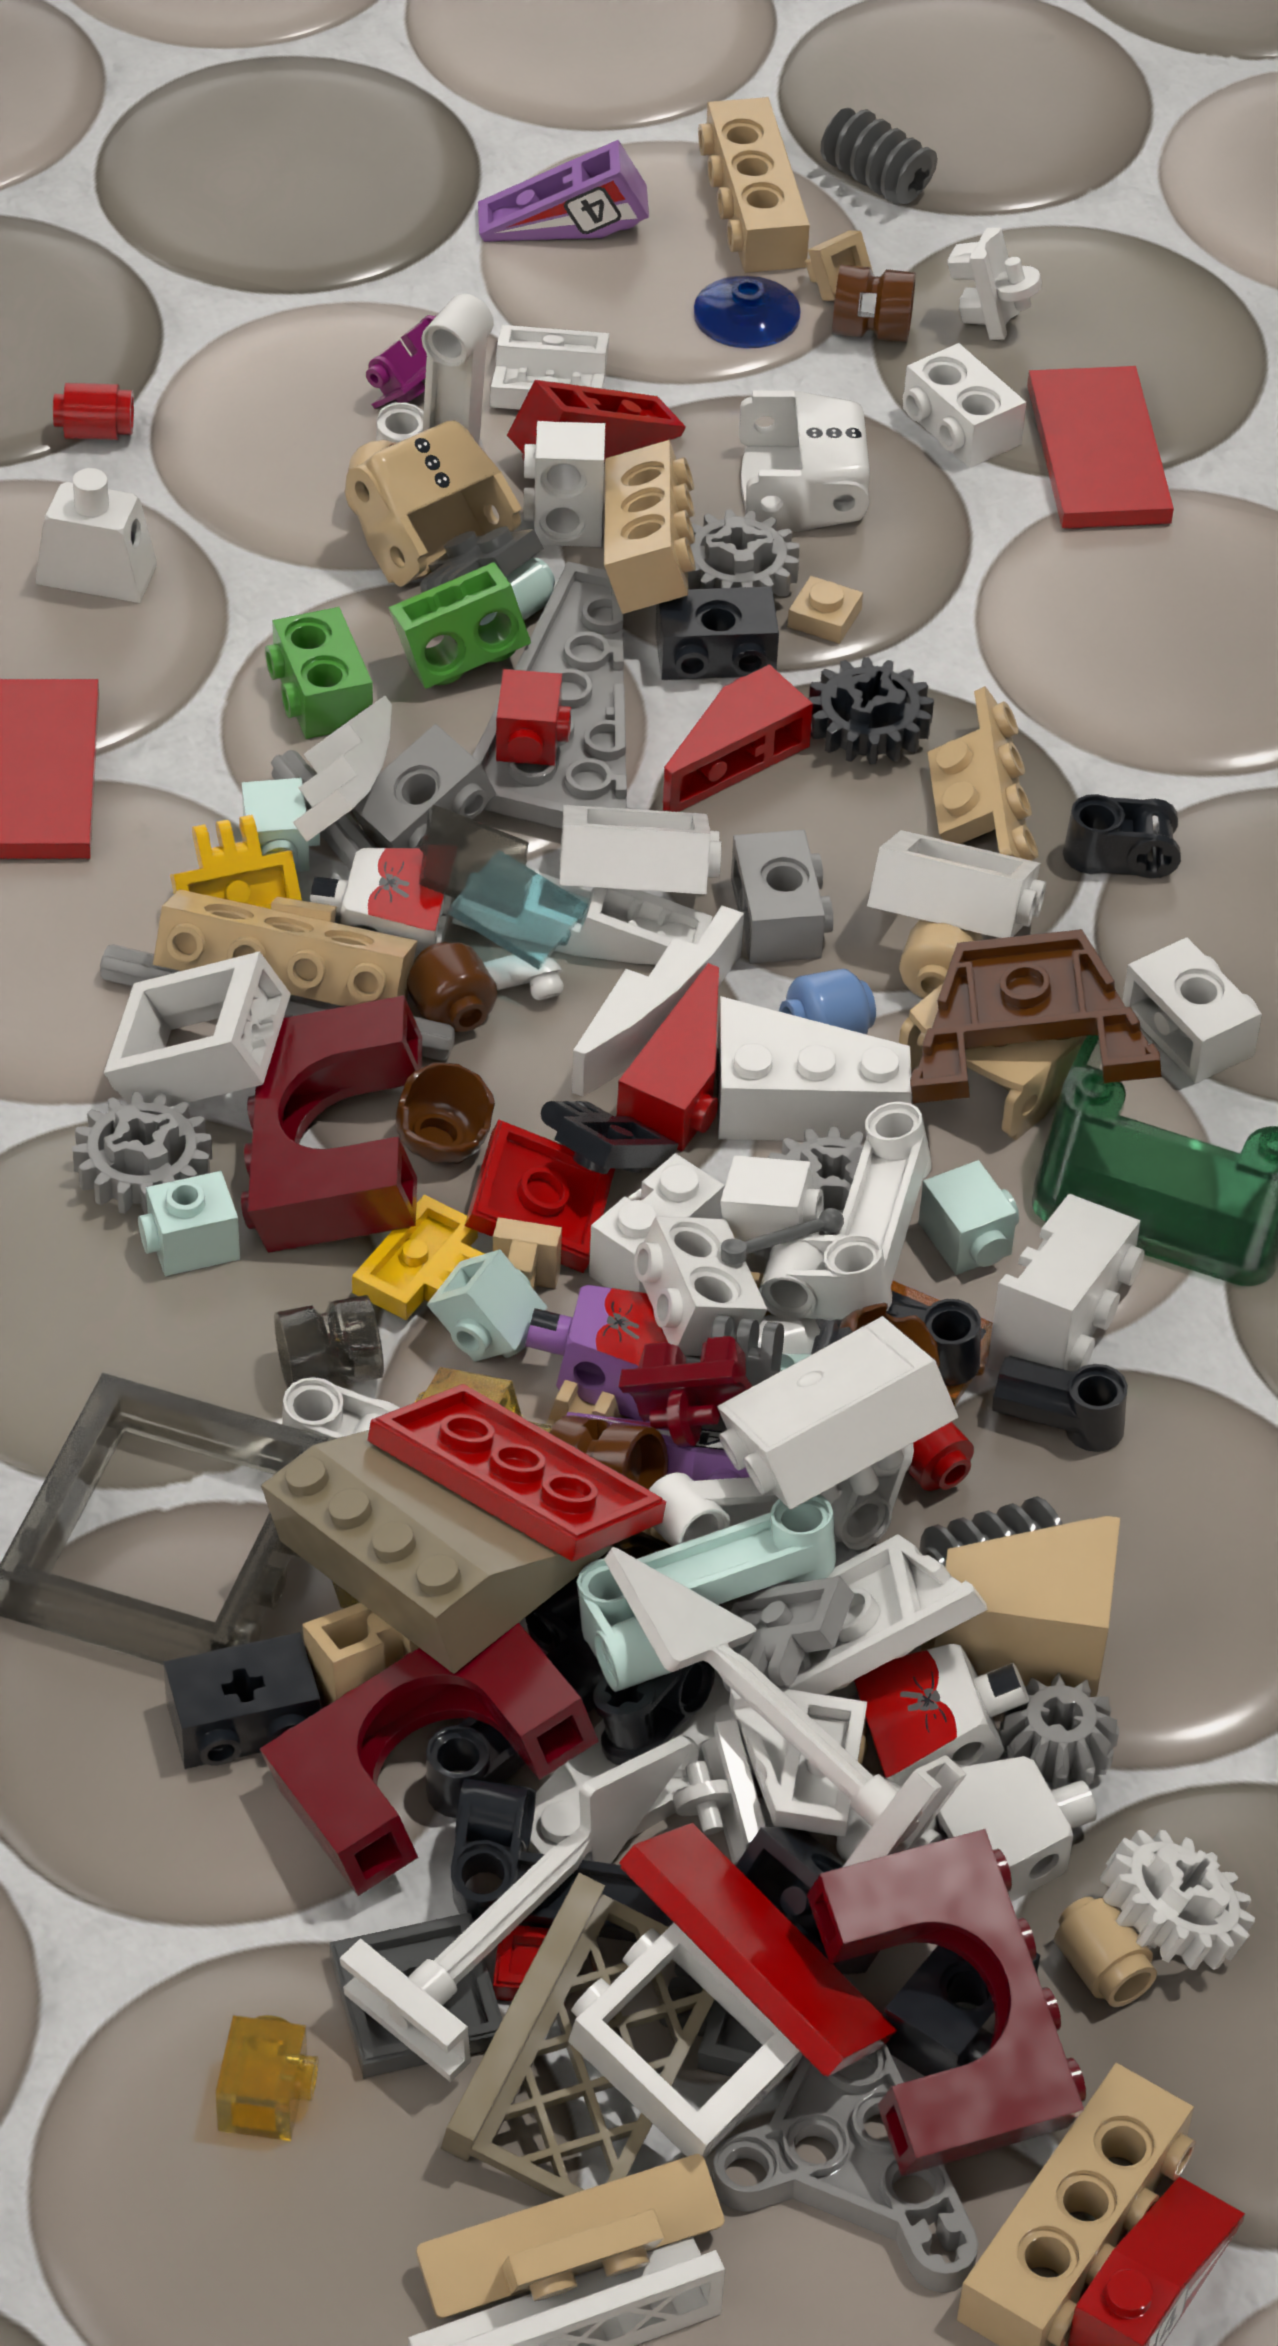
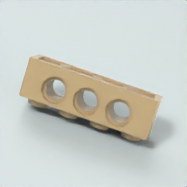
M769 97L707 102V122L699 124L698 127L699 149L702 156L709 155V183L711 187H718L717 202L720 219H728L727 237L730 251L738 252L744 273L806 268L805 260H807L810 224Z
M670 440L605 459L604 567L622 614L687 596L688 572L696 570L690 544L695 543L694 531L690 521V517L695 516L689 492L694 490V483L686 458L676 459Z
M179 889L162 905L153 965L184 971L260 951L291 995L340 1006H350L402 995L407 1000V977L414 964L417 940Z
M1115 2063L1085 2106L1084 2111L1078 2116L963 2282L957 2321L999 2346H1050L1051 2344L1065 2346L1069 2341L1075 2306L1113 2249L1120 2243L1127 2231H1130L1158 2201L1159 2195L1155 2194L1154 2191L1164 2176L1176 2180L1187 2165L1196 2144L1195 2140L1188 2137L1194 2106L1122 2065ZM1108 2158H1124L1134 2165L1120 2166L1112 2163ZM1085 2212L1097 2220L1081 2221L1069 2213ZM1046 2267L1055 2271L1059 2276L1046 2278L1035 2274L1030 2269Z

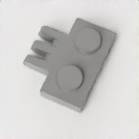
M841 1576L767 1587L724 1602L722 1608L751 1623L756 1628V1632L749 1642L734 1647L732 1650L749 1660L777 1687L792 1685L806 1652L835 1648L854 1593ZM723 1680L725 1689L730 1693V1687Z

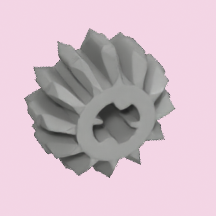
M1058 1673L1052 1680L1051 1686L1047 1687L1031 1677L1028 1685L1025 1686L1029 1702L1004 1712V1721L1000 1723L999 1737L1004 1750L1007 1751L1005 1759L1025 1756L1034 1760L1045 1781L1052 1783L1054 1789L1065 1786L1066 1782L1074 1783L1081 1780L1089 1787L1093 1782L1094 1774L1106 1775L1107 1769L1112 1765L1113 1748L1117 1746L1119 1727L1117 1726V1719L1110 1717L1112 1708L1109 1705V1697H1090L1091 1689L1088 1680L1073 1688L1065 1686L1064 1680L1060 1673Z

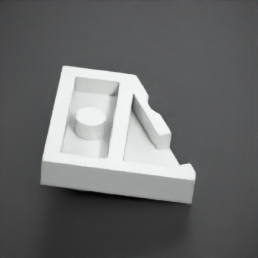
M730 1688L729 1706L734 1719L737 1720L742 1741L774 1826L846 1837L852 1800ZM779 1688L858 1761L866 1716V1701Z

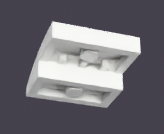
M502 325L497 342L496 368L491 384L490 407L520 410L534 380L603 389L610 333Z

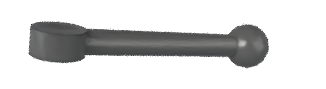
M828 1208L821 1212L817 1219L747 1241L733 1238L727 1239L721 1243V1259L727 1264H741L747 1259V1254L820 1231L828 1234L837 1233L843 1227L844 1217L839 1210Z

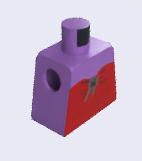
M586 1285L580 1288L573 1317L534 1308L525 1347L563 1356L556 1387L559 1390L565 1380L578 1384L577 1393L580 1399L596 1405L602 1391L613 1394L616 1398L619 1414L634 1420L643 1421L639 1416L633 1397L629 1393H622L618 1387L621 1370L638 1368L645 1344L668 1341L662 1327H659L656 1323L654 1309L647 1293Z

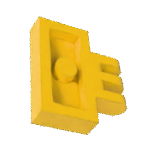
M252 814L239 817V829L243 841L237 843L234 841L232 827L228 819L217 821L215 824L219 843L217 847L211 848L210 836L205 824L193 826L192 836L199 869L170 874L174 894L180 889L271 909V903L276 897L302 901L292 850L262 855L256 823Z
M424 1194L417 1202L416 1226L390 1232L352 1275V1293L407 1320L424 1300L430 1301L460 1261L484 1254L471 1247L478 1238V1231L464 1226L467 1215Z

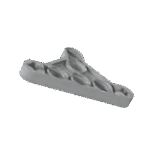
M843 1974V1976L861 1993L859 1987L854 1982V1980L846 1974ZM885 2044L881 2049L866 2056L873 2062L876 2071L872 2076L862 2080L848 2079L840 2074L839 2071L829 2077L823 2076L803 2055L770 2123L733 2135L724 2140L717 2148L713 2161L712 2182L719 2200L731 2209L746 2212L795 2199L895 2240L910 2273L925 2288L937 2292H950L961 2288L963 2282L975 2266L979 2244L976 2232L944 2165L905 2175L923 2178L929 2182L934 2190L933 2196L923 2203L913 2204L905 2202L896 2195L892 2187L898 2179L904 2176L900 2174L890 2141L876 2140L864 2129L863 2124L867 2119L880 2114L878 2103L888 2090L894 2085L904 2083L887 2045ZM817 2136L831 2142L836 2149V2154L825 2163L814 2164L800 2158L795 2151V2146L806 2137ZM747 2158L760 2163L767 2171V2176L757 2185L742 2186L731 2181L725 2169L735 2160ZM937 2221L936 2234L942 2247L946 2251L957 2250L955 2262L945 2263L944 2258L940 2254L929 2255L932 2233L928 2225Z

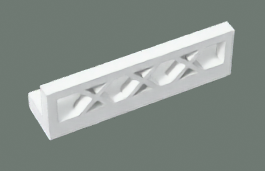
M692 2236L647 2252L650 2263L638 2269L617 2276L606 2277L604 2268L576 2277L578 2286L570 2291L540 2301H534L532 2294H528L408 2337V2346H636L721 2315L725 2268L716 2250L701 2255Z

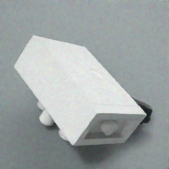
M883 1316L854 1332L850 1327L839 1328L835 1320L823 1323L820 1335H817L814 1339L810 1356L717 1406L727 1428L726 1431L719 1434V1438L734 1467L738 1471L746 1467L750 1478L761 1494L764 1495L772 1491L790 1510L817 1495L823 1496L830 1504L834 1503L839 1496L836 1485L846 1479L849 1480L855 1494L865 1496L873 1493L880 1483L872 1466L873 1464L877 1463L880 1469L886 1471L898 1468L904 1460L901 1449L959 1418L936 1361Z

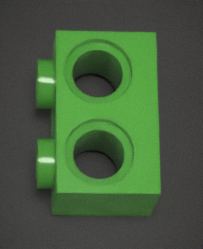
M495 562L388 607L408 663L425 689L434 685L452 683L458 680L466 671L487 662L503 661L511 657L517 649L531 644L512 585ZM497 612L491 622L479 625L485 616ZM444 635L439 644L426 648L433 638Z
M340 607L272 620L273 644L265 646L267 668L272 680L281 679V696L288 718L297 717L305 739L332 734L373 704V682Z

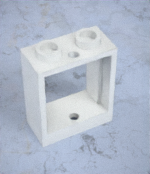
M563 805L560 885L707 894L708 877L719 878L721 841H719V831H710L707 814Z
M900 830L879 848L867 906L930 922L946 923L960 929L997 938L1013 937L1023 926L1029 927L1032 917L1039 916L1045 896L1046 882L1037 880L1041 863Z
M260 951L134 983L104 1074L112 1088L119 1092L127 1104H131L133 1092H140L145 1103H153L159 1093L166 1094L167 1107L176 1106L183 1101L188 1103L263 1085L291 993ZM219 1018L213 1036L166 1047L172 1029Z
M673 1923L662 1935L653 1928L648 1930L626 1953L622 1961L628 1968L611 1985L601 1978L578 1999L571 2010L577 2018L575 2019L568 2042L687 2157L700 2154L705 2159L798 2065L803 2054L693 1941ZM672 1959L763 2045L698 2111L607 2025Z

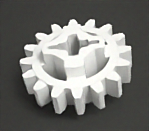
M1138 1830L1131 1840L1124 1838L1106 1864L1108 1866L1100 1876V1881L1110 1887L1103 1896L1104 1902L1111 1906L1119 1907L1122 1910L1115 1920L1117 1924L1123 1927L1134 1926L1139 1934L1136 1941L1141 1947L1149 1945L1154 1949L1159 1946L1162 1960L1168 1963L1175 1954L1180 1955L1191 1970H1196L1203 1960L1213 1970L1218 1969L1225 1958L1231 1961L1249 1937L1248 1930L1255 1922V1917L1245 1911L1251 1902L1250 1896L1234 1891L1232 1888L1238 1876L1234 1872L1221 1873L1218 1870L1220 1866L1217 1863L1218 1856L1213 1852L1206 1854L1199 1850L1196 1853L1192 1839L1185 1837L1180 1845L1174 1844L1166 1830H1159L1153 1839L1143 1830Z

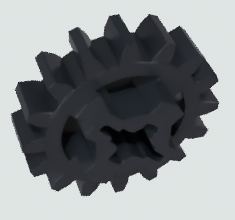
M863 657L861 667L854 668L848 661L843 660L840 661L838 674L824 669L821 671V681L810 684L809 698L807 699L813 703L811 737L813 739L826 738L825 751L828 753L834 752L839 748L846 750V761L852 762L857 755H866L869 764L876 765L878 755L886 754L888 758L896 762L900 760L901 748L915 753L919 748V739H928L932 723L934 699L927 697L928 684L926 682L913 683V670L907 669L899 674L894 672L893 661L887 660L880 667L873 666L869 657Z

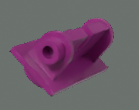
M437 315L425 316L418 324L401 336L402 341L412 354L411 356L402 342L398 340L370 360L368 370L366 371V378L373 387L379 388L383 393L379 399L371 404L374 409L394 399L397 403H408L425 391V385L422 380L426 378L427 353L423 348L421 337L423 331Z

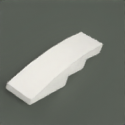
M386 696L380 698L304 753V756L317 774L298 787V789L312 808L293 821V824L307 842L351 811L368 794L383 767L390 740L392 704Z
M471 865L462 887L452 923L508 941L574 956L656 965L674 937L697 945L711 923L713 916L641 890L593 887L591 891L580 886L560 885V879L534 870L529 884L525 885Z
M721 905L697 945L674 937L649 977L625 969L573 1050L572 1093L584 1097L625 1072L708 963L719 967L718 986L721 984L741 956L743 912Z

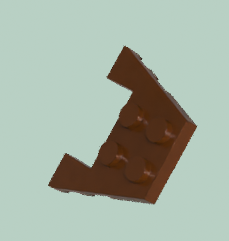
M1079 929L957 943L937 1000L938 1012L932 1028L927 1029L922 1043L923 1055L918 1069H914L912 1072L910 1085L913 1104L970 1098L966 1049L987 1046L1002 1047L1008 1044L1052 1039L1066 1040L1071 1037L1089 1035L1098 1036L1104 1083L1162 1077L1161 1060L1154 1043L1149 1044L1141 1032L1139 1019L1131 1007L1124 1005L1115 990L1114 979L1083 930Z

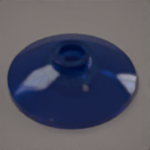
M732 276L717 280L703 288L694 302V319L700 330L711 339L732 347L761 348L777 344L792 335L800 322L801 308L795 295L783 285L757 276Z

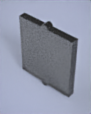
M433 804L428 811L426 834L418 844V848L423 852L419 885L516 922L521 915L523 890L530 882L529 876L525 874L529 842Z

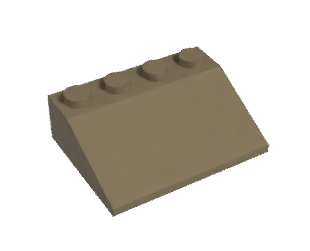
M369 1430L315 1444L261 1484L276 1531L282 1543L453 1674L578 1576L586 1565L598 1560L611 1549L608 1546L571 1562L368 1442Z

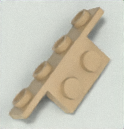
M984 686L974 691L980 729L927 752L939 835L945 841L962 844L995 829L1000 854L1032 861L1038 858V849L1030 830L1026 826L1025 818L1031 816L1032 811L1027 795L1019 782V776L1025 774V768L1012 739L1013 735L1018 734L1017 722L1009 705L1005 701L998 704L987 687Z
M694 2154L420 2243L416 2249V2256L434 2313L437 2318L445 2319L531 2291L534 2301L544 2300L576 2288L578 2286L575 2279L576 2275L601 2267L604 2268L606 2277H613L638 2269L650 2263L647 2252L692 2236L695 2237L717 2230L724 2224L725 2219L706 2161L700 2154Z

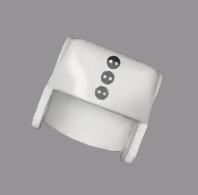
M752 390V397H748L741 402L739 421L740 442L746 445L741 469V492L745 515L749 510L755 511L756 521L759 522L773 517L776 519V531L789 528L792 532L861 520L869 506L868 486L870 475L862 406L851 400L794 390ZM763 416H768L775 420L768 427H760L755 424V421Z

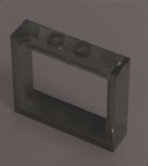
M102 1372L0 1563V1616L163 1665V1661L259 1641L261 1635L260 1620L266 1608L275 1609L282 1598L287 1579L285 1569L292 1556L301 1557L280 1541L270 1512L215 1622L52 1574L51 1571L125 1431L273 1475L311 1446L326 1442L328 1438Z

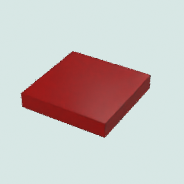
M498 1119L490 1135L464 1226L493 1237L498 1217L562 1227L561 1265L584 1273L590 1263L591 1225L604 1214L615 1168H610L607 1174L588 1170L573 1160L575 1152L566 1146Z

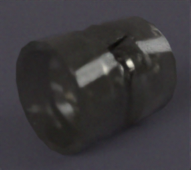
M368 1295L331 1301L325 1313H319L312 1305L274 1312L277 1351L287 1389L294 1382L312 1377L326 1379L331 1382L332 1377H338L345 1385L383 1378L382 1344L375 1312Z

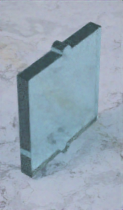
M498 850L479 873L473 872L469 874L466 882L467 887L452 903L448 914L539 970L558 945L566 946L571 937L570 931L585 914L588 904L511 856Z

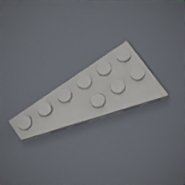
M567 562L530 637L531 644L526 645L515 670L562 673L561 706L571 707L569 742H558L555 766L496 761L497 704L472 755L480 762L497 793L487 802L483 810L562 829L563 805L627 809L623 614L606 570Z

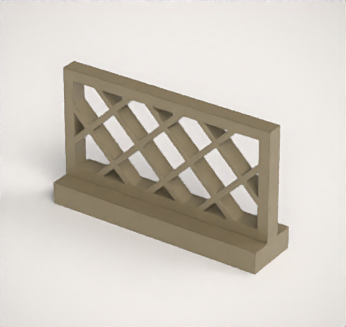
M578 1873L446 2127L441 2149L466 2162H468L470 2156H473L555 2199L584 2190L570 2183L563 2157L601 2146L610 2172L606 2183L626 2177L653 2125L641 2113L637 2121L607 2129L595 2093L613 2088L614 2086L604 2076L590 2080L582 2055L568 2042L572 2026L564 2003L569 1993L589 1988L601 1978L611 1985V1981L617 1979L628 1968L625 1963L608 1968L605 1967L596 1940L607 1920L634 1933L637 1941L652 1928L660 1935L669 1928L604 1895L605 1885L581 1873ZM589 1956L594 1972L578 1976ZM660 1971L651 1980L660 2005L623 2016L620 2010L607 2025L634 2050L627 2029L665 2018L674 2048L670 2056L649 2062L648 2064L657 2073H661L660 2076L672 2087L715 1999L703 1989L701 1993L672 2001ZM692 2010L682 2030L677 2014ZM557 2019L562 2035L546 2040ZM567 2048L579 2084L540 2095L531 2069L536 2057ZM524 2083L529 2099L513 2104ZM584 2097L596 2133L557 2145L545 2108ZM534 2112L546 2149L519 2157L494 2144L493 2141L504 2121ZM629 2137L619 2158H617L612 2142ZM551 2161L555 2174L537 2165Z

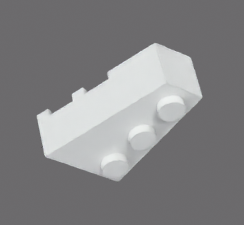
M720 996L717 1042L718 1139L783 1141L788 1137L795 1141H804L805 1129L811 1128L819 1138L828 1137L830 1127L834 1126L838 1127L840 1138L849 1140L855 1132H862V1143H865L867 1137L865 1120L870 1112L878 1106L890 1102L900 1101L911 1104L910 1046Z
M1068 1194L1041 1228L1039 1237L1043 1238V1241L1038 1250L1027 1246L1020 1255L1018 1264L1026 1267L1019 1278L1005 1274L998 1283L987 1367L999 1372L1005 1357L1009 1356L1072 1372L1088 1365L1095 1346V1338H1092L1097 1327L1104 1330L1108 1329L1120 1300V1294L1117 1291L1122 1283L1131 1286L1141 1268L1144 1250L1136 1247L1141 1220Z

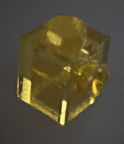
M233 2015L215 2091L218 2131L291 2141L300 2100H313L318 2076V2056L307 2055L306 2025L293 2024L281 2017L263 2015L256 2018Z

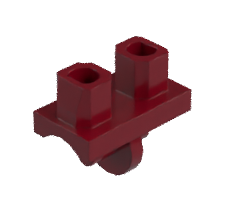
M723 1336L708 1338L703 1343L701 1359L698 1363L686 1364V1356L678 1345L668 1342L645 1344L638 1368L622 1369L618 1387L622 1393H629L633 1397L643 1422L650 1421L651 1427L655 1429L669 1428L673 1442L678 1447L694 1446L698 1443L702 1432V1425L718 1424L721 1415L717 1407L718 1405L753 1386L745 1376L746 1357L744 1351L735 1338Z

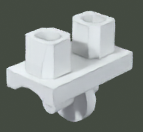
M986 228L979 242L956 244L948 258L952 279L975 280L976 288H965L960 297L959 310L963 323L986 325L989 340H1005L1007 336V322L1018 315L1020 311L1030 308V297L1041 289L1042 280L1039 271L1031 266H1022L1019 257H1008L1002 228Z
M731 1719L714 1724L715 1736L704 1742L701 1746L705 1761H696L685 1767L690 1786L677 1792L673 1796V1803L676 1814L680 1816L698 1815L704 1835H711L724 1830L732 1863L736 1866L761 1827L779 1826H774L764 1797H757L753 1782L756 1776L742 1741L737 1720Z

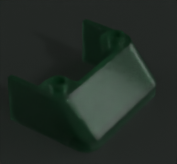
M1086 1036L1063 1083L1036 1173L1032 1194V1207L1035 1213L1047 1222L1067 1195L1072 1194L1141 1220L1136 1247L1143 1249L1144 1255L1240 1286H1256L1268 1281L1274 1275L1278 1266V1126L1263 1127L1254 1131L1247 1138L1241 1153H1237L1121 1116L1126 1098L1125 1087L1122 1082L1104 1083L1103 1071L1100 1069L1101 1055L1098 1036Z

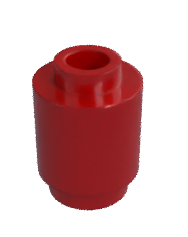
M65 383L64 394H54L53 425L54 427H63L65 439L119 440V435H132L134 427L133 390H120L119 384Z
M950 1422L913 1442L914 1453L912 1463L907 1472L924 1490L951 1489L968 1475L971 1469L974 1446L953 1422Z

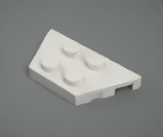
M897 1534L835 1567L827 1577L841 1576L854 1593L835 1648L806 1652L794 1683L778 1688L822 1695L840 1690L858 1677L893 1659L909 1654L919 1645L988 1610L986 1602L972 1584L966 1580L963 1583L959 1582L950 1575L943 1564L929 1555L923 1556L915 1545Z

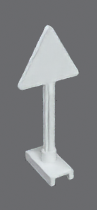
M611 1548L604 1561L664 1668L674 1672L699 1661L708 1662L717 1670L721 1678L731 1689L852 1800L850 1807L872 1826L843 1867L913 1848L967 1775L947 1755H944L915 1769L901 1789L897 1791L880 1774L875 1776L870 1774L749 1660L732 1650L734 1647L749 1642L756 1632L754 1625L618 1548Z
M680 1735L586 1781L579 1790L580 1826L571 1836L553 1846L434 1961L426 1959L408 1977L360 1938L340 1957L341 1966L354 1976L343 1987L344 1995L451 2082L471 2063L468 2026L443 2007L457 1992L456 1984L579 1867L582 1860L609 1864L614 1861L692 1750L693 1743L683 1735Z

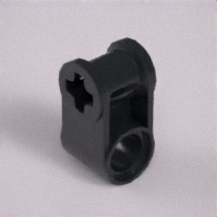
M1099 794L1080 797L1072 806L1063 849L1064 860L1071 868L1086 874L1137 875L1150 879L1170 875L1178 868L1181 862L1180 847L1173 838V834L1178 827V813L1172 804L1156 798L1142 800L1114 798ZM1154 815L1158 817V823L1155 826V830H1153L1152 817ZM1152 847L1153 861L1150 862L1147 854Z
M699 1661L677 1671L617 1692L611 1689L605 1678L601 1680L593 1691V1703L598 1715L604 1719L605 1730L601 1735V1747L605 1757L612 1763L621 1765L668 1742L691 1715L701 1710L708 1700L713 1687L715 1669L708 1662Z

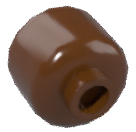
M441 942L428 946L416 957L407 977L408 993L423 1018L448 1024L454 1028V1032H467L480 1026L492 1011L498 997L496 982L479 955L471 946L460 942Z

